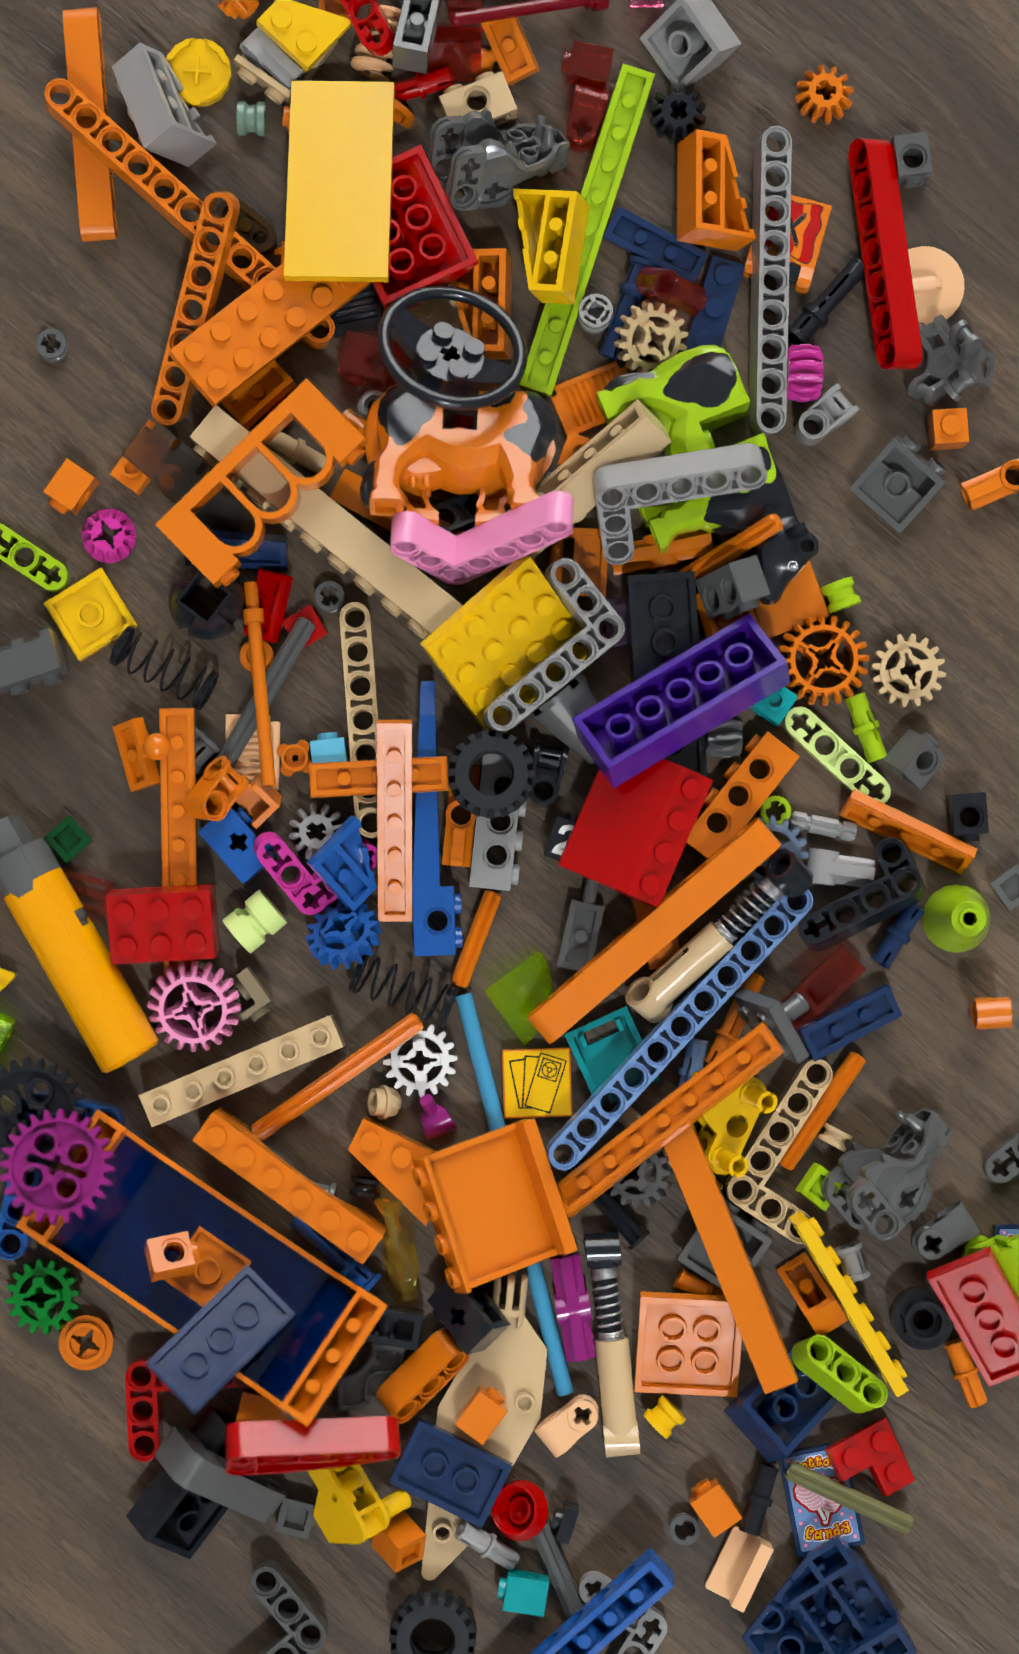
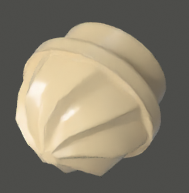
M387 1085L372 1088L369 1092L367 1103L369 1114L377 1116L381 1120L397 1115L402 1105L399 1092Z

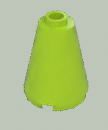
M955 884L938 889L929 897L923 909L925 913L922 915V924L928 939L945 951L959 953L971 950L983 941L989 931L991 917L988 904L980 893L968 886ZM964 914H965V917H966L965 923H964V921H963V916H964Z

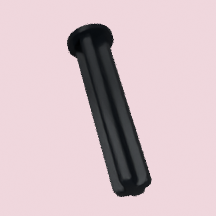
M580 1160L574 1167L568 1169V1174L584 1161ZM609 1190L593 1201L630 1244L627 1247L629 1250L633 1249L649 1235L650 1231L646 1230L644 1232L616 1198L610 1195Z

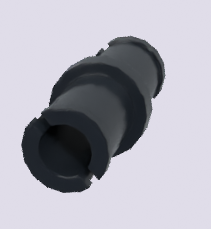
M758 1462L751 1491L746 1492L745 1499L748 1501L741 1526L739 1527L740 1531L754 1536H760L767 1507L772 1506L773 1499L770 1497L777 1473L779 1472V1468L762 1462Z

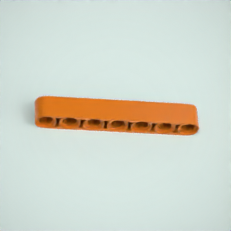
M97 7L63 10L67 79L108 116L99 10ZM83 116L77 121L79 126L83 128H91L96 123L89 116ZM72 135L82 241L92 242L118 239L113 171ZM107 140L103 146L106 150L111 151V141Z
M230 192L211 193L202 204L151 405L152 416L161 425L169 426L181 421L186 417L190 407L195 385L186 375L182 385L177 384L172 379L173 368L179 366L168 354L173 347L180 343L183 333L190 335L213 317L240 213L239 201ZM219 198L224 199L228 203V213L224 218L218 216L214 210V204ZM210 232L215 233L220 240L219 248L216 251H211L206 245V237ZM201 266L208 268L211 273V280L207 285L200 283L197 278V271ZM192 300L198 301L202 306V314L199 318H194L189 313L188 307ZM165 400H170L176 405L177 413L175 417H170L164 412L163 404Z

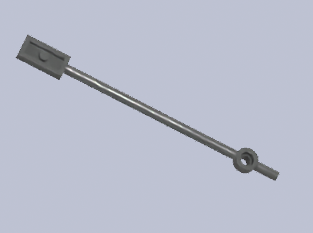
M661 569L654 570V574L668 573ZM586 879L582 902L571 899L557 967L578 971L594 957L605 907L595 905L599 884L592 880Z

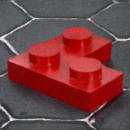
M880 1417L824 1449L839 1481H845L869 1468L881 1496L887 1497L915 1481L886 1418Z

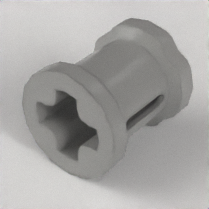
M861 1241L849 1242L833 1248L841 1261L840 1267L843 1276L848 1274L853 1283L871 1276L870 1270L866 1268L860 1251L863 1247Z

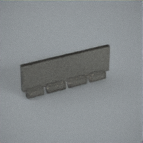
M158 422L152 430L145 426L122 456L179 502L214 467L209 464L201 472L198 467L204 459L184 442L176 450L172 448L171 444L177 437L161 423ZM223 487L195 516L211 530L238 532L252 515L231 493L225 492L226 488ZM239 489V491H240L252 504H254V501H253L250 497H248L244 492H242V491Z

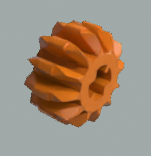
M821 64L818 66L816 74L807 70L804 75L805 81H798L796 89L801 93L796 95L795 102L804 104L800 110L801 116L807 115L810 112L813 114L811 117L812 124L817 122L819 116L823 117L825 125L831 123L832 116L841 120L844 116L843 109H850L852 101L847 97L852 95L853 87L844 86L848 80L847 74L836 77V66H833L830 72L826 73L824 66ZM820 90H824L825 95L830 96L828 100H824L823 95H818Z

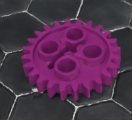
M63 1109L58 1110L56 1118H53L48 1110H44L43 1121H39L34 1115H31L30 1121L32 1126L27 1128L21 1123L18 1124L22 1133L20 1137L9 1134V1139L14 1143L13 1148H2V1151L10 1156L9 1160L0 1162L1 1167L8 1169V1173L2 1175L0 1180L2 1182H11V1185L6 1188L4 1193L7 1196L17 1194L12 1205L17 1208L26 1204L23 1210V1215L29 1217L36 1210V1221L42 1223L46 1215H49L50 1224L52 1225L57 1224L59 1216H62L67 1224H71L72 1213L74 1212L81 1219H84V1207L88 1206L95 1211L97 1210V1206L93 1201L95 1197L106 1200L107 1196L101 1191L102 1186H113V1183L105 1178L106 1173L116 1171L115 1167L106 1163V1161L115 1157V1153L104 1151V1148L111 1141L108 1138L97 1139L103 1129L97 1126L89 1130L92 1123L89 1117L78 1123L79 1113L76 1111L72 1112L69 1119H66ZM46 1136H53L55 1139L53 1150L46 1154L40 1153L38 1148L40 1140ZM80 1146L87 1147L89 1152L87 1160L81 1164H74L72 1161L73 1151ZM33 1155L52 1163H58L61 1158V1163L65 1166L87 1172V1177L80 1178L64 1171H57L55 1174L52 1169L45 1165L29 1162L28 1157ZM36 1169L41 1170L43 1173L42 1183L34 1188L29 1187L27 1184L29 1173ZM74 1180L77 1184L76 1193L70 1198H63L60 1194V1187L65 1181Z

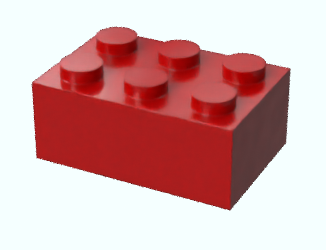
M215 884L112 889L106 895L111 964L215 959L219 953Z

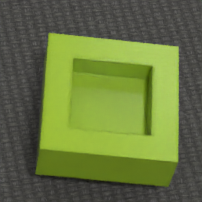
M813 1162L795 1191L818 1209L826 1211L829 1204L821 1193V1184L830 1172L820 1164ZM835 1182L833 1184V1186L835 1187V1191L833 1194H837L839 1192L842 1184L838 1182Z

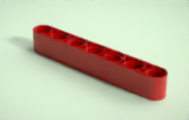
M857 138L852 141L849 147L848 161L876 358L879 366L883 369L912 370L916 369L921 363L922 344L894 149L888 140Z

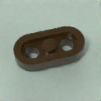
M238 199L240 218L237 221L235 231L261 255L270 253L277 242L274 227L245 202ZM225 200L221 201L216 208V214L222 218L227 215L229 209L228 203ZM264 234L266 240L262 244H257L254 242L255 236Z

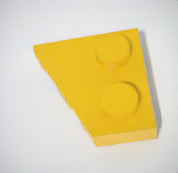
M276 0L256 21V26L306 72L338 41L352 24L348 18L293 0Z

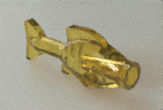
M379 1197L374 1200V1203L384 1216L388 1233L382 1237L386 1249V1262L383 1264L397 1294L398 1301H412L418 1297L417 1276L419 1273V1261L415 1245L407 1244L401 1233L398 1215L402 1210V1201H390Z

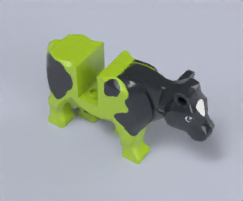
M701 345L680 352L650 372L617 376L604 387L603 391L596 392V399L607 425L636 400H639L664 425L671 439V443L664 450V456L715 448L709 431L746 417L750 405L749 396L744 389L737 367L730 354L726 353L724 348L716 345ZM762 433L735 444L752 443L760 448L767 471V480L759 488L640 507L638 510L645 527H649L660 554L668 551L672 540L678 534L700 529L709 533L716 532L731 539L766 516L776 513L783 523V529L751 549L752 556L757 555L770 591V595L758 601L763 605H772L780 601L789 583L801 572L807 562L819 552V541L808 531L804 522L800 523L798 521L781 472L771 456L766 437Z

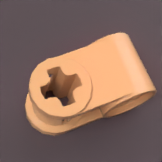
M579 1394L558 1411L553 1412L541 1421L533 1431L554 1457L557 1458L568 1451L578 1439L596 1425L599 1412L598 1404L590 1395ZM577 1407H580L582 1410L589 1408V1418L586 1419L583 1415L577 1418Z

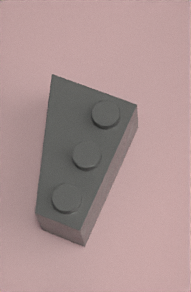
M45 628L39 631L40 636L26 640L17 638L12 640L10 645L0 647V694L10 692L11 696L21 695L31 691L30 685L43 682L44 686L58 684L64 681V675L71 674L58 633L50 628Z

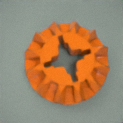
M84 1314L75 1317L73 1321L68 1322L64 1326L65 1328L61 1330L58 1341L59 1350L65 1362L73 1368L79 1370L96 1369L102 1366L112 1354L115 1339L112 1336L110 1326L102 1321L100 1317ZM93 1330L92 1342L97 1347H89L80 1355L82 1343L73 1335L85 1337Z

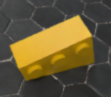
M513 189L519 219H517L518 226L522 233L524 245L522 251L529 291L542 303L574 305L590 205L577 191Z

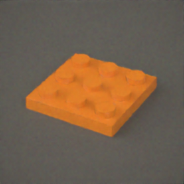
M640 1291L634 1392L737 1397L742 1337L725 1295Z

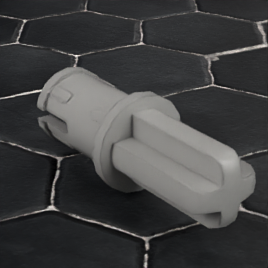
M466 1520L462 1521L457 1527L454 1535L455 1539L473 1548L482 1559L488 1557L507 1570L514 1569L519 1562L520 1556L517 1551L497 1540L495 1533H487Z

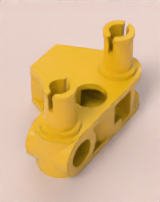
M754 1076L697 1120L702 1126L698 1133L699 1139L711 1168L716 1174H730L737 1178L746 1174L749 1163L747 1158L741 1156V1153L759 1113L763 1111V1113L768 1114L777 1107L776 1095L767 1091L764 1083Z
M360 1465L308 1471L319 1490L313 1517L329 1543L361 1544L387 1529L391 1517L411 1507L409 1494L401 1488L380 1499ZM363 1486L364 1494L360 1493L357 1489Z

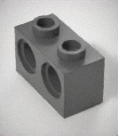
M757 555L728 563L695 581L708 620L722 616L723 621H727L741 616L743 612L759 607L758 600L770 595Z

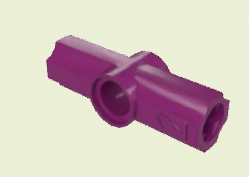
M580 1253L551 1257L553 1282L556 1289V1294H554L558 1325H561L566 1361L578 1362L594 1358L595 1345L590 1324L592 1314L588 1289L585 1290Z

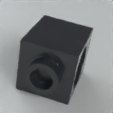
M986 792L950 794L946 796L949 835L959 836V840L963 842L980 841L979 834L989 833ZM964 808H969L975 813L976 820L971 827L964 826L960 821V813Z

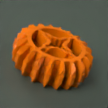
M823 614L817 616V625L813 624L809 616L805 617L806 629L804 630L798 623H795L792 629L797 636L794 637L789 633H785L783 639L790 646L780 645L778 647V651L781 654L787 655L785 660L788 664L789 676L792 679L785 687L788 690H792L795 686L800 688L796 693L799 696L797 700H800L805 692L808 693V705H813L817 696H820L821 706L826 707L828 706L830 695L835 704L841 703L840 691L848 698L853 696L854 693L849 684L860 688L863 683L855 675H866L868 673V669L858 666L859 663L869 661V655H858V651L867 646L866 642H860L855 645L853 640L860 635L859 630H855L848 635L845 631L849 628L850 622L845 621L838 628L836 627L838 617L835 615L830 618L828 625L825 624ZM824 633L832 635L824 647L808 645L802 641L812 634ZM841 642L849 655L848 670L843 668L844 665L836 657V651ZM832 647L827 658V662L831 667L827 668L825 665L813 674L818 663L815 653H818L820 656ZM797 650L802 653V656L809 663V670L804 679L796 667L795 656ZM823 673L834 677L837 676L843 680L840 684L830 688L813 686L816 679Z

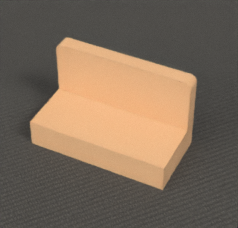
M737 1525L732 1526L705 1582L706 1589L728 1599L731 1607L744 1613L774 1551L771 1542L759 1536L742 1532Z

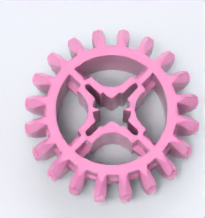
M193 960L191 969H188L185 961H180L178 964L179 973L175 968L169 966L166 969L167 977L161 975L157 977L156 983L159 987H152L150 990V995L155 999L149 1000L147 1004L149 1009L155 1010L150 1014V1021L160 1022L156 1026V1034L167 1031L168 1033L164 1041L170 1043L173 1038L179 1040L177 1043L178 1050H181L185 1043H190V1051L192 1053L196 1052L198 1043H201L205 1051L210 1049L211 1040L217 1045L222 1044V1034L231 1036L233 1029L230 1025H237L239 1017L234 1013L241 1010V1004L234 1001L239 998V990H228L234 983L233 978L222 981L221 978L225 970L220 968L215 974L210 972L212 969L211 962H207L204 969H199V960ZM196 982L207 985L213 992H202L198 989ZM182 984L183 999L177 1001L174 1006L168 1007L167 997L169 992ZM190 1000H193L195 1005H201L199 1012L195 1010L194 1006L188 1007ZM221 1004L222 1016L215 1024L207 1027L205 1023L207 1020L206 1013L214 1010L215 1006ZM176 1020H187L191 1023L193 1029L182 1026Z

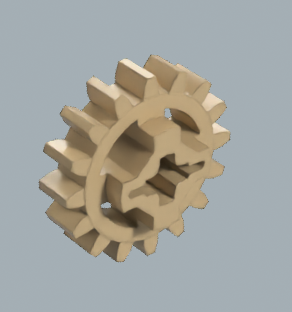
M643 301L642 310L632 305L630 307L632 316L621 315L620 318L625 323L624 327H616L614 330L621 335V339L613 342L614 346L622 348V351L617 355L618 359L627 361L625 367L632 371L636 369L637 373L650 372L661 363L675 356L678 350L687 349V346L681 343V338L688 336V332L679 329L685 322L684 319L674 317L677 310L669 306L665 309V304L658 301L655 302L654 306L651 302ZM649 317H660L664 321L654 323ZM648 354L653 360L643 361L638 357L640 355L644 357Z
M913 633L909 635L907 641H904L902 635L899 634L895 636V645L889 640L883 643L886 652L878 650L875 652L874 656L880 662L870 665V669L878 671V675L872 678L871 682L881 684L882 687L877 691L878 695L886 692L889 694L887 703L892 704L896 699H899L900 708H905L908 701L911 700L914 707H918L921 705L920 697L929 702L933 699L930 690H941L942 686L936 680L946 677L945 672L938 671V666L945 663V660L935 658L934 655L938 652V647L930 650L926 647L929 641L928 638H924L918 643L916 642V635ZM911 649L920 652L926 659L921 660L912 655ZM895 652L896 662L893 668L886 670L887 661ZM905 662L908 667L915 668V673L911 675V680L908 675H902L900 669L905 667ZM930 672L929 680L921 690L920 679L924 673ZM896 682L903 686L906 693L896 690L890 683Z

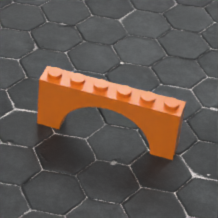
M222 1106L212 1112L192 1140L362 1265L382 1239L387 1226L362 1208L344 1202L301 1174L263 1144L251 1132L247 1124Z

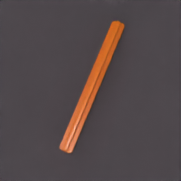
M411 1013L253 1123L251 1125L253 1134L259 1140L267 1139L423 1030L424 1026L420 1018L416 1014Z

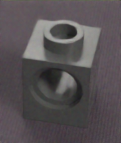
M927 131L893 136L890 143L894 149L898 183L904 184L905 188L924 185V181H928L933 172ZM907 155L914 156L919 162V167L910 168L906 166L903 157Z
M908 729L883 760L901 779L921 790L947 758L937 749L940 743L927 732L920 735Z

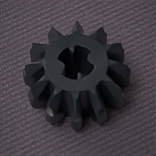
M685 84L681 85L679 93L675 92L672 85L667 87V96L658 92L655 95L657 104H651L649 112L654 115L650 119V126L659 127L657 131L658 138L664 137L667 133L670 134V144H674L676 136H680V139L683 140L694 130H700L698 125H704L706 122V116L701 114L705 111L706 104L704 102H696L699 96L697 91L692 92L689 96L686 95L687 86ZM675 110V113L678 110L683 111V119H680V116H678V119L672 118V111Z

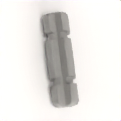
M798 811L793 812L790 818L791 829L798 826L802 832L805 829L808 830V833L832 838L840 836L839 839L853 841L856 837L857 824L843 821L839 823L838 819L813 814L810 817L807 816V813Z

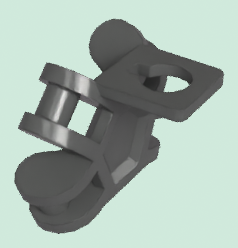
M940 314L934 317V322L927 325L923 322L919 324L921 344L926 350L924 372L920 376L915 377L908 387L907 392L910 397L914 399L921 397L924 399L925 404L935 407L943 400L946 393L958 402L963 398L962 392L968 386L973 388L979 384L984 388L992 387L995 355L982 347V338L976 333L972 334L971 326L967 320H960L950 328L945 317ZM939 334L944 343L935 346L933 337ZM984 361L986 362L985 376L981 369V363Z

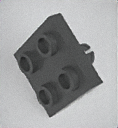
M745 988L734 995L740 1007L738 1008L740 1017L746 1024L751 1026L752 1030L760 1023H765L785 1051L779 1058L788 1059L800 1064L809 1057L808 1052L791 1024L809 1010V1005L803 996L795 992L788 1000L780 1004L778 1000Z

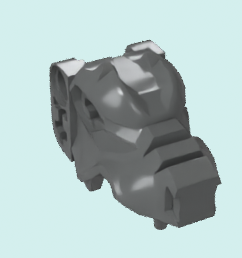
M485 108L482 112L476 110L468 112L463 117L461 115L446 116L435 121L430 130L426 156L438 180L447 182L446 197L455 209L462 211L478 209V207L481 209H496L508 204L514 198L513 189H518L521 182L530 181L535 175L539 179L547 175L548 170L553 174L564 169L567 165L565 161L570 142L560 130L553 128L551 125H546L545 116L538 115L536 123L517 124L509 129L498 130L494 125L491 112L488 108ZM451 128L453 132L448 133L446 141H444L441 135L446 134L447 130ZM446 158L450 159V163L445 169L435 170L439 161ZM458 189L464 195V197L459 199L455 198V193Z
M926 1108L914 1114H906L901 1110L896 1111L895 1116L900 1123L891 1131L888 1140L881 1149H871L855 1142L851 1143V1150L846 1151L840 1157L838 1166L823 1179L821 1193L824 1199L847 1226L858 1230L866 1229L874 1238L887 1241L894 1238L910 1221H915L921 1212L924 1213L932 1198V1185L927 1176V1173L935 1166L932 1158L940 1159L943 1150L939 1146H947L952 1135L951 1129L945 1125L935 1111ZM835 1182L842 1184L840 1188L846 1196V1201L843 1197L833 1194L835 1191L833 1184ZM851 1213L854 1214L859 1222H853ZM879 1217L889 1221L887 1229L881 1233H878L875 1228L876 1220Z

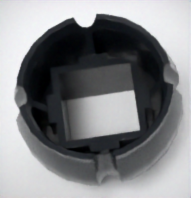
M194 564L180 572L181 579L178 582L172 583L168 595L169 610L176 625L180 629L187 628L190 636L201 640H215L233 632L236 629L234 623L237 620L243 619V610L246 609L244 585L239 577L227 587L223 584L219 587L227 596L209 620L206 621L184 604L205 576Z

